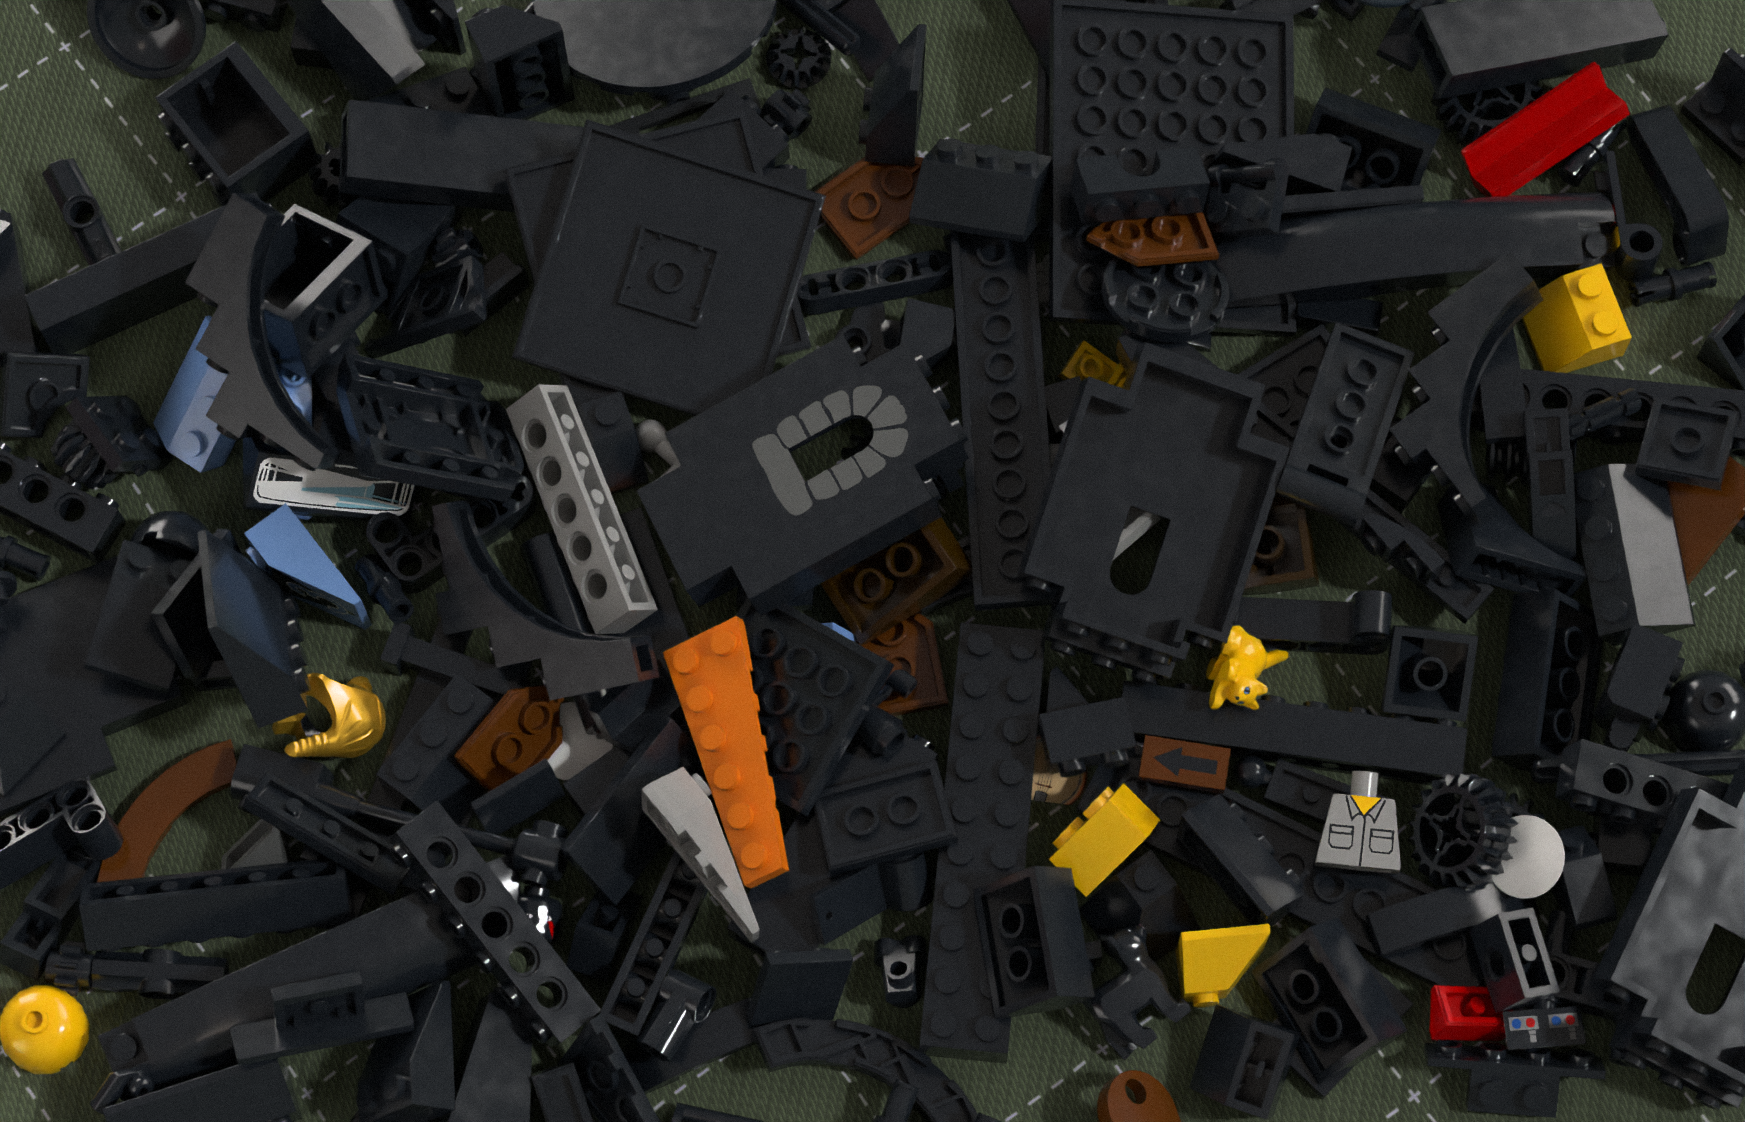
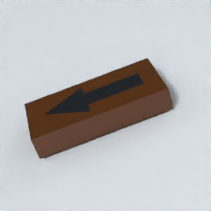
M1145 735L1138 780L1224 794L1231 749Z

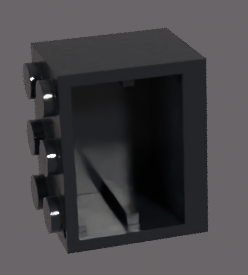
M237 41L155 97L161 111L156 117L166 130L163 132L166 139L176 152L183 150L189 159L187 161L188 166L199 181L202 182L206 179L213 189L211 194L220 207L227 205L233 193L251 194L256 192L259 199L266 202L306 174L310 167L316 166L312 159L316 151L309 130Z
M294 204L284 214V221L272 247L265 279L264 315L269 348L272 356L277 359L275 363L308 379L386 299V294L372 240Z

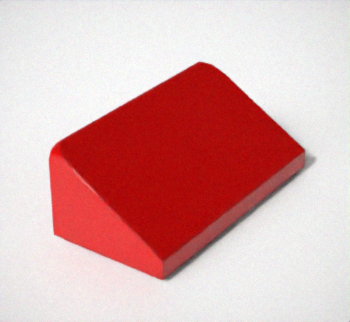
M1435 985L1431 988L1430 1037L1432 1040L1501 1041L1506 1038L1503 1012L1495 1013L1487 987Z

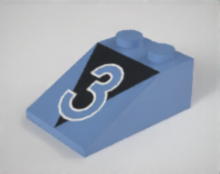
M286 503L244 533L250 545L245 550L246 554L254 564L279 581L284 593H292L295 598L364 630L372 625L360 597Z

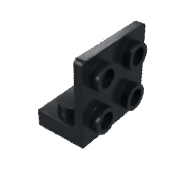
M1729 47L1723 52L1712 78L1683 104L1680 112L1739 166L1745 162V55L1738 54Z

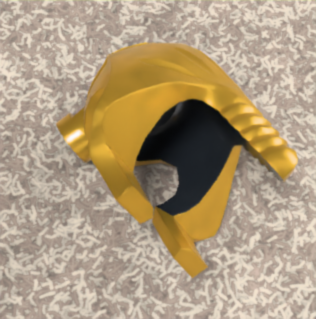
M309 673L307 676L310 681L311 691L306 692V696L316 698L327 708L332 718V726L326 732H323L313 726L305 713H299L274 722L272 726L275 735L290 734L296 736L297 741L291 742L284 748V751L290 757L334 756L354 758L367 753L375 744L379 743L385 731L386 715L383 704L379 697L372 692V686L367 677H355L344 685L323 674Z

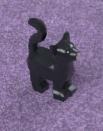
M1140 924L1120 928L1110 935L1101 933L1097 936L1107 954L1122 965L1123 970L1113 978L1093 988L1094 998L1081 1002L1096 1019L1105 1040L1122 1060H1126L1137 1047L1145 1049L1158 1038L1150 1027H1142L1137 1021L1136 1015L1149 1004L1153 1005L1163 1016L1168 1017L1175 1023L1191 1011L1189 1004L1184 999H1174L1169 993L1163 972L1148 956L1146 946L1148 933Z

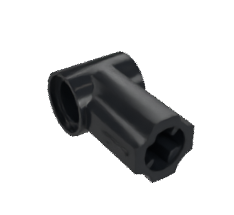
M678 969L672 970L660 987L658 993L659 1004L636 1039L638 1046L663 1062H671L695 1022H702L710 1013L716 999V988Z

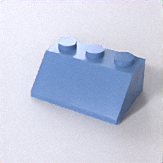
M205 316L153 422L166 450L200 473L224 466L236 440L221 434L216 429L218 424L206 417L209 408L228 375L210 367L206 363L208 357L196 350L212 319L211 316Z

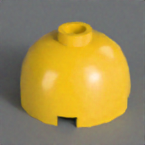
M34 985L19 991L6 1003L0 1016V1040L4 1052L19 1068L33 1074H54L61 1071L60 1069L66 1067L70 1062L74 1063L82 1055L89 1040L90 1023L83 1006L66 991L52 985Z

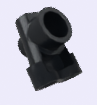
M910 935L902 940L881 938L874 943V963L881 967L885 998L888 1003L895 1007H911L921 997L922 991L919 982L920 964L926 961V940L922 936Z

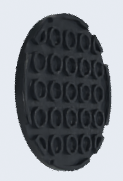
M534 0V11L537 16L560 23L563 29L570 74L579 80L583 78L600 85L601 90L616 94L633 96L634 92H658V96L681 93L711 83L725 76L752 55L751 50L762 37L767 36L777 12V0Z

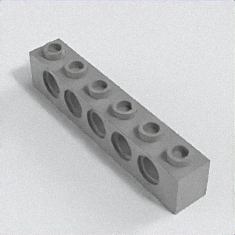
M538 384L506 409L513 432L519 441L527 461L528 470L533 476L542 499V505L548 514L557 537L558 545L562 549L572 574V580L578 589L587 612L588 620L595 634L625 633L657 611V606L568 386Z

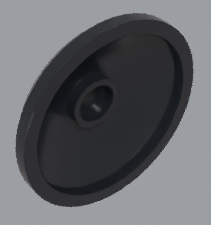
M88 0L87 3L88 25L96 44L111 62L133 75L149 79H163L175 76L187 69L196 60L203 48L206 37V22L199 0ZM152 5L156 6L161 11V14L156 13Z

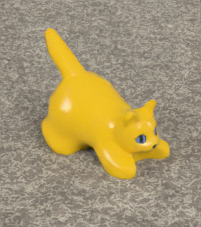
M1232 626L1227 643L1221 645L1219 657L1211 658L1207 667L1206 678L1214 680L1209 699L1210 708L1217 710L1228 699L1236 705L1258 710L1259 704L1256 701V697L1267 693L1268 688L1257 679L1263 670L1287 660L1289 657L1288 652L1278 649L1266 652L1258 638L1247 633L1241 626Z

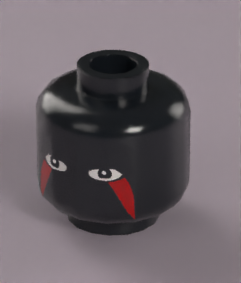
M524 886L523 894L519 895L517 903L548 943H555L559 938L563 910L562 904L557 899L549 897L550 889Z

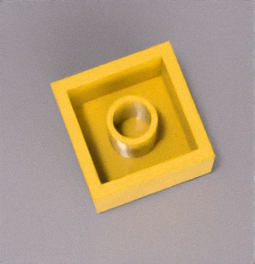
M1124 783L1115 792L1107 787L1082 813L1087 819L1083 821L1079 816L1076 817L1052 843L1057 850L1049 860L1056 867L1072 868L1074 885L1085 897L1149 836L1160 821Z

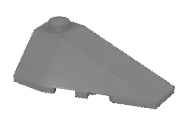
M684 767L647 784L642 788V810L749 941L753 943L759 938L760 929L712 802L708 798L712 794L710 788L697 773L690 776Z

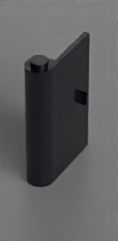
M639 507L621 514L620 517L658 610L625 633L596 635L613 637L651 635L655 658L660 660L672 681L663 652L690 638L643 509ZM545 533L524 542L520 550L542 612L564 625L595 634L588 620L587 612L578 589L572 580V574L562 549L558 545L556 534ZM612 688L573 696L586 734L596 735L597 739L605 738L588 710Z

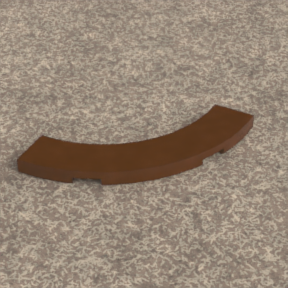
M231 739L208 746L187 756L156 778L136 798L118 824L124 840L122 847L112 857L102 860L97 882L144 878L151 857L153 858L160 843L172 828L171 825L190 807L193 808L209 796L231 787L232 777L237 765V758Z

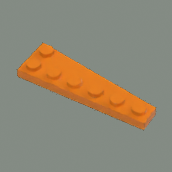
M735 616L664 651L663 655L744 886L753 888L789 871L779 812L775 806L776 795L773 778L769 776L765 752L768 750L765 736L761 734L758 717L760 706L758 695L753 690L750 673L753 671L746 628L743 619Z

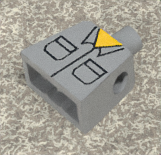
M1352 771L1350 795L1333 794L1314 866L1389 874L1399 873L1401 862L1395 800L1376 798L1378 773Z

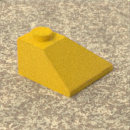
M1260 924L1181 932L1175 951L1181 999H1184L1186 1002H1193V1007L1199 1008L1219 1004V999L1227 997L1263 952L1270 935V925Z

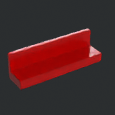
M1592 62L1461 150V155L1473 185L1486 197L1509 196L1630 115L1626 102L1606 86L1600 66L1596 62Z

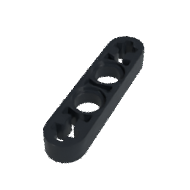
M930 250L805 275L801 277L797 290L801 311L810 315L822 314L945 289L953 283L952 257L945 251ZM918 272V276H913V273ZM892 274L905 276L899 282H888L885 280V278ZM852 282L865 284L864 287L858 290H847L844 288Z

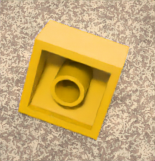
M1602 263L1562 275L1539 289L1543 301L1521 319L1542 371L1568 373L1623 356L1632 338Z

